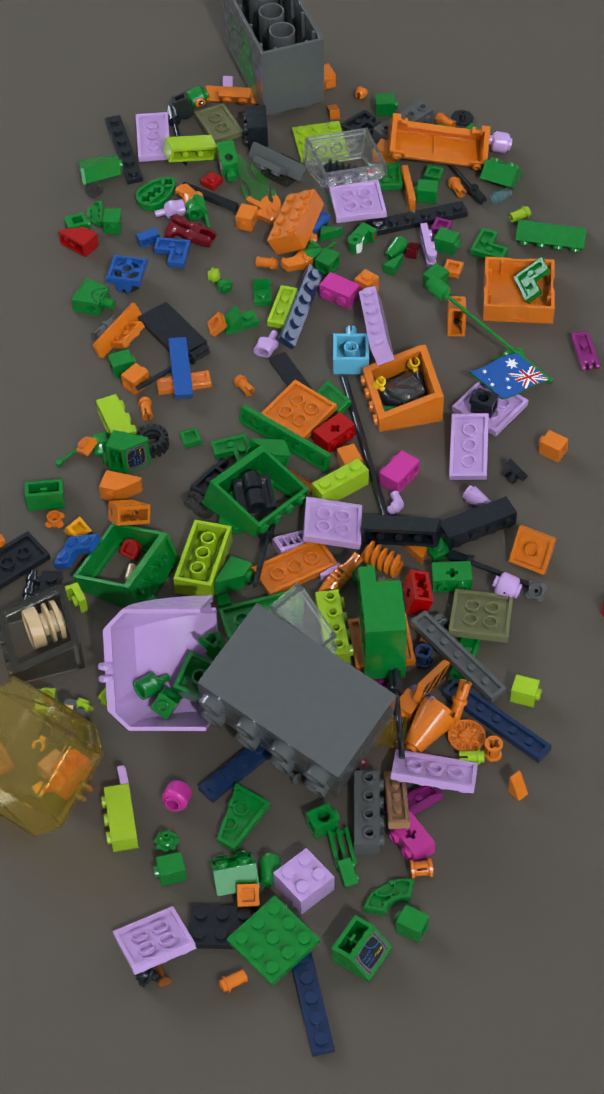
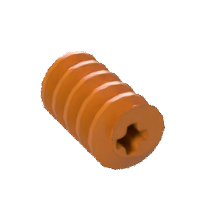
M372 541L366 546L361 555L366 565L371 564L378 571H384L386 575L396 578L404 565V562L401 561V554L394 558L395 551H391L388 555L389 549L387 547L381 551L382 545L378 544L375 548V541Z

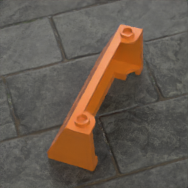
M393 113L388 123L387 156L397 160L404 158L471 167L473 170L483 169L485 160L488 159L491 126L482 125V129L476 130V127L464 129L408 121V118L403 120L401 118L402 114Z

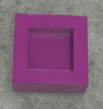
M436 217L431 227L432 233L437 234L440 227L451 230L453 221Z

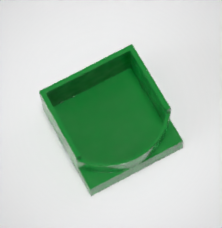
M375 566L358 567V618L364 673L371 679L389 678L388 670L398 668L401 677H406L407 625L401 580H376Z

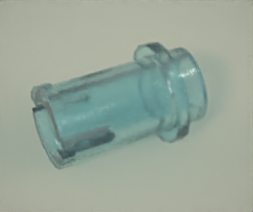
M509 187L498 192L493 191L490 195V200L494 204H499L502 200L510 198L512 192L509 190Z

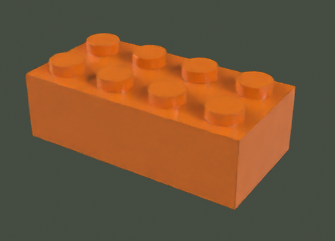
M315 189L304 190L286 196L267 239L276 255L306 248L324 206L322 199Z

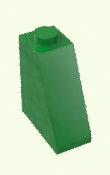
M118 155L78 160L83 184L121 175L120 170L123 169L122 159L119 160Z

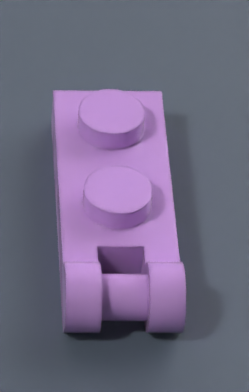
M420 223V239L426 266L430 268L437 262L435 259L437 251L435 250L434 241H431L432 230L428 229L427 223Z

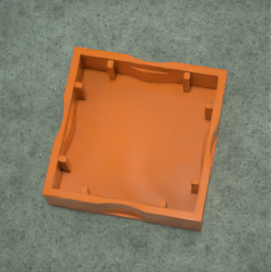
M485 257L483 321L553 324L555 310V291L553 288L555 260L544 259L551 272L537 281L543 294L528 304L514 276L538 259Z

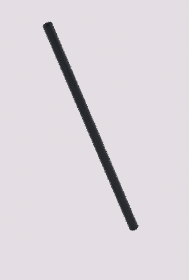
M342 375L340 379L345 396L353 402L349 409L365 463L369 469V476L381 515L389 516L347 375Z

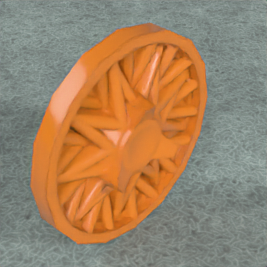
M470 719L457 721L448 731V742L458 752L459 750L475 751L478 748L481 749L486 740V732L482 725Z

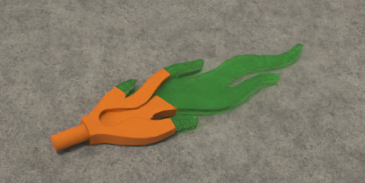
M237 154L239 178L248 186L251 193L249 195L245 186H241L245 201L249 205L258 206V218L274 226L282 208L275 189H271L273 200L271 202L268 199L269 187L266 177L255 168L252 162L250 169L257 180L253 179L247 172L244 158Z

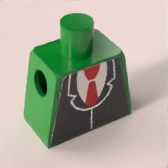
M234 141L217 142V161L223 180L227 179L229 182H234L239 177ZM229 155L230 159L226 160L225 156Z

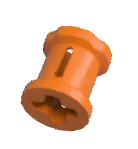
M489 736L485 740L484 758L489 762H498L502 757L503 741L500 737Z
M431 858L415 862L409 860L411 879L427 875L433 877Z

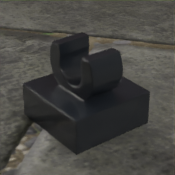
M511 458L505 463L510 469H506L503 475L507 478L512 474V477L509 479L512 484L517 481L518 477L522 481L528 477Z

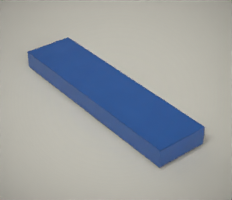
M186 337L168 338L175 399L193 398Z

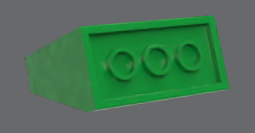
M260 445L210 481L202 504L246 533L256 537L260 533L264 534L271 524H277L282 519V516L285 514L289 515L297 505L301 506L306 500L309 488L268 450ZM259 470L264 475L270 474V479L274 481V488L291 498L260 522L228 494L233 490L232 480L241 479L242 475L248 471Z
M112 523L93 553L88 555L73 578L83 592L125 608L128 605L147 601L152 595L155 596L180 561V558L168 533L128 525L117 526ZM133 538L139 541L141 552L145 553V556L125 584L97 579L125 540Z

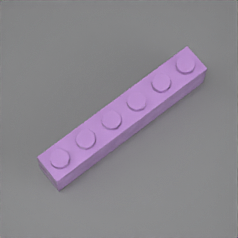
M375 286L364 288L362 291H359L369 344L377 365H381L395 360L378 291Z

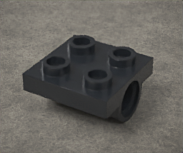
M248 471L242 475L241 479L232 480L235 500L249 514L276 510L270 474L260 476L258 471Z

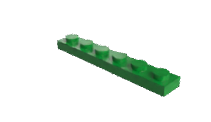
M245 404L241 407L239 416L241 424L267 439L285 440L289 452L324 472L329 470L332 458L331 453Z

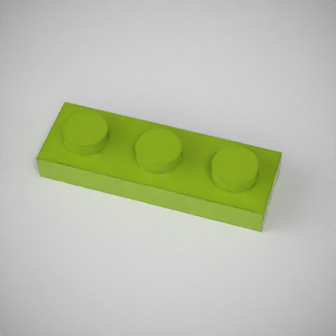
M280 286L267 320V326L282 329L297 288Z

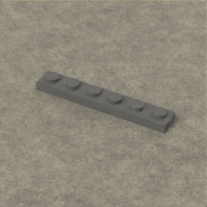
M426 610L410 620V625L447 661L451 662L450 664L463 677L472 682V685L490 703L506 693L507 688Z

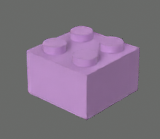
M307 848L273 872L274 886L301 915L335 890L334 876Z

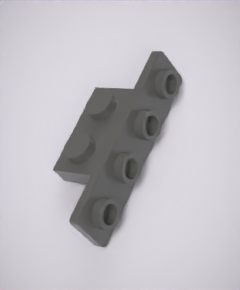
M253 142L248 157L258 163L259 168L264 170L268 168L271 170L270 173L276 176H280V174L287 175L301 182L307 170V166L257 142Z

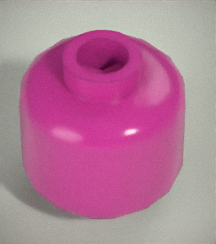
M171 781L163 792L162 802L170 811H182L187 807L191 799L192 790L183 781Z

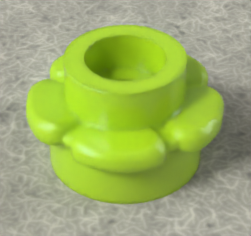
M212 267L208 271V280L212 281V284L220 281L219 268Z

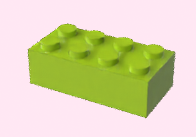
M194 520L173 578L175 593L189 596L212 595L214 597V581L224 567L233 541L232 526Z

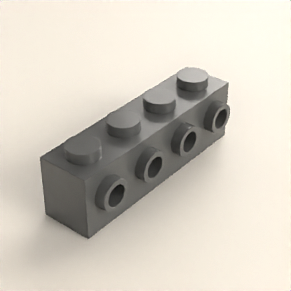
M420 99L398 114H402L401 118L403 120L408 118V121L430 124L433 122L434 109ZM391 118L373 128V141L378 144L381 138L388 140V123Z
M354 771L355 855H380V846H384V833H380V828H384V815H380V809H384V797H380V791H384V779H379V771Z

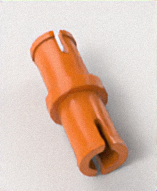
M465 679L459 680L456 694L452 697L453 703L450 716L453 718L456 716L457 721L461 720L464 706L468 703L469 690L472 686V682L468 681L466 683L467 680Z

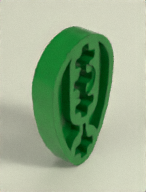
M163 177L146 183L136 191L137 206L145 211L162 209L164 204L170 201L175 194L176 180L173 177Z

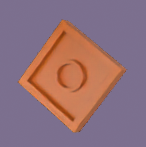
M520 525L508 562L545 575L557 538Z

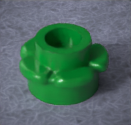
M224 278L217 283L219 293L227 294L232 290L233 282L228 278Z

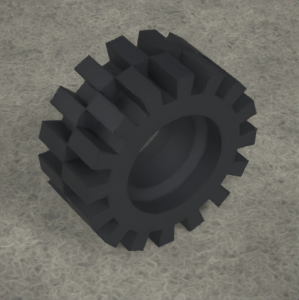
M148 424L146 428L142 426L141 430L137 431L136 435L147 437L149 440H159L155 443H149L152 458H155V455L161 457V453L165 454L166 450L169 449L168 432L161 425L156 427V424H152V427H150Z

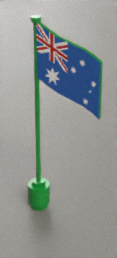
M432 276L425 285L427 291L441 302L449 299L514 352V354L499 358L483 368L469 371L471 375L489 390L499 394L500 399L514 397L528 388L544 382L553 383L555 380L553 377L547 376L451 297L452 292H450L451 287L435 276Z

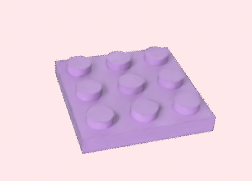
M378 179L329 185L337 223L387 217Z
M478 381L452 406V411L456 414L472 413L471 404H469L471 395L475 394L478 388L491 390ZM519 394L502 400L499 398L498 407L492 418H489V433L496 437L528 406L529 400Z
M306 496L303 541L360 550L362 505Z
M173 906L112 931L134 975L196 949L194 940Z

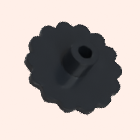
M459 110L452 114L451 119L456 121V124L459 126H466L473 122L474 117L469 111Z

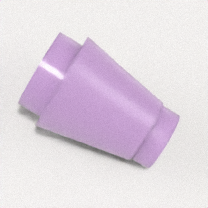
M470 485L462 496L465 502L477 507L492 502L476 486Z

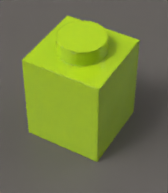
M516 674L511 690L510 702L534 708L536 700L540 701L542 689L539 688L540 680Z

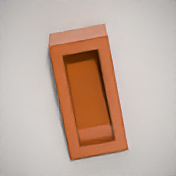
M337 104L327 105L330 120L340 119V109Z
M404 546V549L422 565L427 555V548L422 546Z
M519 770L509 778L508 792L518 801L528 795L521 771Z

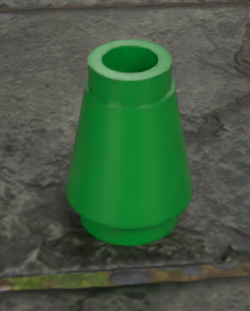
M402 236L395 237L384 253L385 257L388 260L397 257L406 250L408 242Z
M265 853L263 858H261L260 885L272 887L274 882L273 872L281 866V858L279 856Z

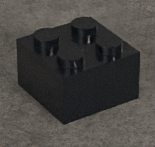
M266 105L246 106V113H243L244 123H247L244 124L245 146H249V151L253 142L268 147Z

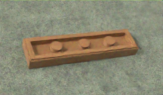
M384 771L388 829L410 828L406 782L391 780L392 771Z

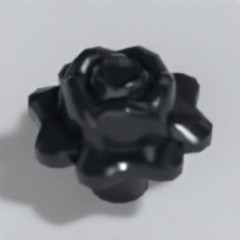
M153 968L136 974L135 978L139 981V985L145 988L150 981L156 982L158 980L159 973L154 972Z

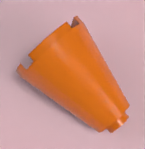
M425 696L420 702L405 737V749L422 753L455 725L457 717L452 718L450 716L452 711L440 701L434 698L430 701L427 700L428 696Z

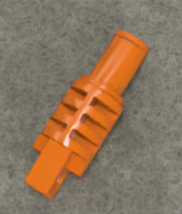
M354 551L344 564L341 563L334 569L318 591L340 590L352 577V571L364 559Z

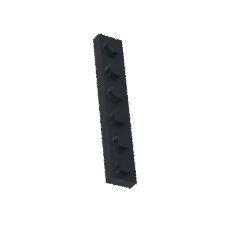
M121 116L105 118V124L119 160L122 159V171L127 185L143 182V175Z
M463 201L369 220L367 224L376 228L377 236L417 228L420 227V223L431 225L436 217L447 220L468 217V211Z

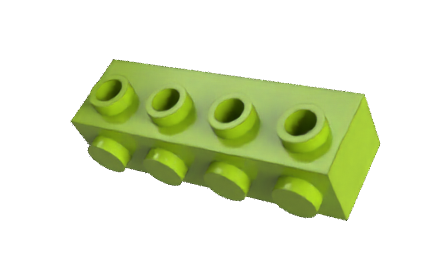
M339 589L315 592L323 647L350 664V656H354L353 645L348 642V640H351L350 629L345 626V624H348L347 613L342 610V608H345L344 597H340Z

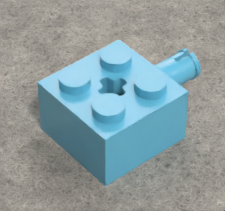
M347 326L345 329L346 334H333V374H362V368L369 365L368 334H356L357 328L355 326H352V331H350V326Z

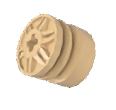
M54 600L48 601L49 610L45 603H41L40 614H38L35 607L21 610L27 635L35 650L47 646L46 636H50L54 643L58 641L56 633H58L61 640L67 639L65 620Z

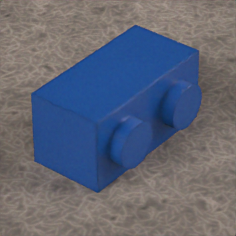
M156 228L136 234L137 243L141 248L155 244L157 237H160Z

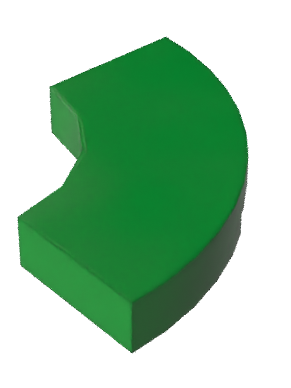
M396 879L389 881L380 888H376L368 897L363 912L385 916L388 909L394 904L410 902L415 879Z

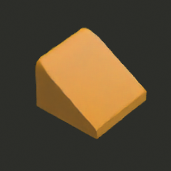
M79 516L63 531L71 537L87 535L92 530Z

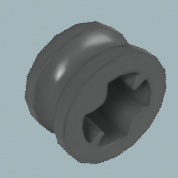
M442 613L433 617L444 629L449 625L448 619Z

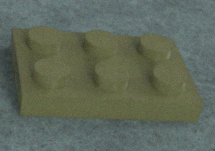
M224 103L194 112L196 120L206 135H212L216 145L217 142L233 140L243 136V130Z

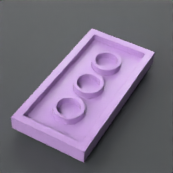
M168 112L136 114L139 162L167 160L163 147L165 137H170Z
M489 413L452 414L450 480H487Z
M396 749L390 779L474 794L478 763L406 750L405 759H399V751Z

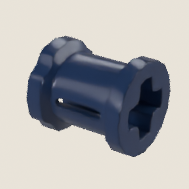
M426 643L419 644L415 649L416 666L421 669H428L433 662L431 657L433 655V648Z

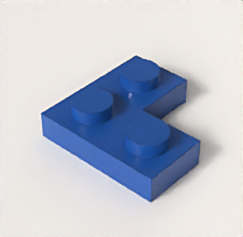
M157 237L154 254L169 255L168 267L185 268L191 242L185 239Z
M98 534L69 537L63 549L57 554L53 566L57 570L71 568L79 554L93 553L101 538Z

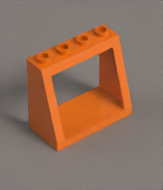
M426 344L394 355L395 360L381 365H377L375 362L362 368L360 383L361 386L365 387L364 396L365 399H369V412H373V424L377 425L379 432L443 421L444 395ZM418 357L420 364L417 368L421 371L424 379L426 396L384 412L378 390L373 387L374 380H378L380 376L386 379L401 376L408 371L413 372V370L407 367V362L411 359L412 364L415 365L414 358Z

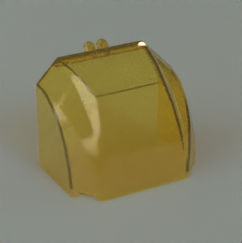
M12 676L9 679L10 683L4 687L0 686V820L32 837H37L62 828L78 800L84 803L87 801V798L81 794L83 790L92 792L93 787L87 783L104 753L98 729L94 724L55 698Z

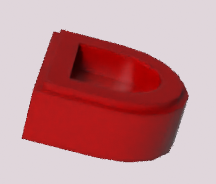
M127 539L123 542L119 554L133 561H138L141 553V544L136 539Z

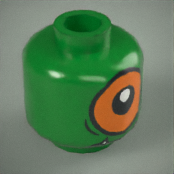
M198 85L187 90L194 109L207 105L209 94L206 88L203 89L202 86Z

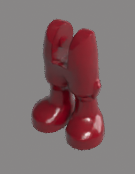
M176 213L173 215L172 221H169L164 238L181 236L194 244L210 248L212 241L216 239L217 233Z

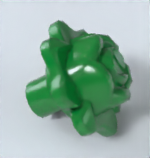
M168 829L164 832H158L157 837L154 839V844H157L156 849L162 850L164 853L175 851L176 845L180 843V840L177 838L178 834Z

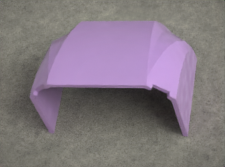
M212 595L162 598L128 605L103 629L104 662L99 663L98 669L105 671V675H100L99 681L106 682L107 711L127 730L206 731L210 726V723L200 715L204 708L200 704L184 697L173 714L167 720L150 709L158 695L142 700L135 692L133 683L150 672H154L157 677L167 673L170 676V681L162 684L163 688L167 686L173 690V685L189 651L212 660L205 653L207 650L198 641V638H204L210 632L218 631L217 610L212 608L210 602H213Z

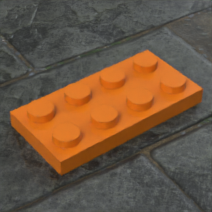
M306 542L264 561L259 583L268 595L288 591L319 577L321 573L338 562L325 544ZM257 565L252 567L254 576L256 573Z

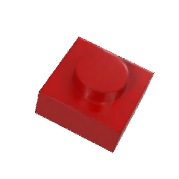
M211 171L200 180V185L212 191L223 183V177Z

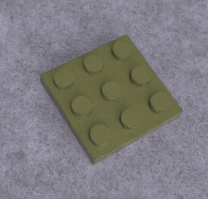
M455 588L449 633L454 637L508 643L513 597Z

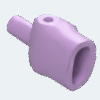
M183 199L170 200L164 204V209L154 211L156 217L166 215L170 220H172L173 215L176 213L182 216L186 215Z
M273 330L268 337H260L253 349L257 356L268 358L278 348L279 343L275 340L278 335L277 331Z

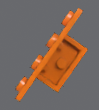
M206 86L209 94L208 102L258 105L250 88Z
M131 303L92 345L100 359H103L112 348H127L130 342L145 327L142 321H138V317L142 314L136 303Z

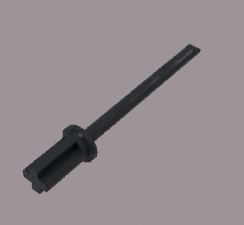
M169 105L167 109L168 123L174 127L177 137L180 136L178 125L181 123V120L174 106Z
M447 164L468 187V195H472L480 205L487 201L486 196L479 190L477 184H471L454 165Z
M204 344L192 352L188 351L189 363L194 365L197 360L210 354L209 346ZM171 367L135 387L138 391L171 373Z
M271 524L264 534L260 533L259 537L263 544L253 581V588L259 585L268 543H271L272 538L275 537L274 529L276 524Z
M453 549L450 550L448 560L453 562L471 561V566L494 575L501 576L503 571L474 561V555L469 556ZM519 578L520 584L529 588V581Z
M394 668L393 670H388L389 691L396 695L395 719L399 759H405L400 696L404 694V689L401 684L400 671L398 668Z

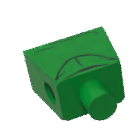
M89 278L83 281L71 298L73 312L96 316L101 315L105 308L113 310L116 305V300L110 298L109 288Z

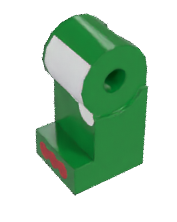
M362 222L348 237V251L351 254H360L368 242L374 243L377 240V229Z

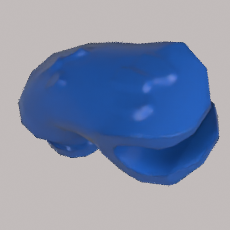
M322 211L312 232L316 234L323 225L327 226L332 217L325 211Z

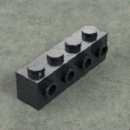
M505 496L442 520L441 538L449 549L460 547L462 544L476 541L483 536L512 527L516 524L517 511Z
M365 515L360 528L363 544H370L372 541H375V544L438 547L442 534L440 518Z

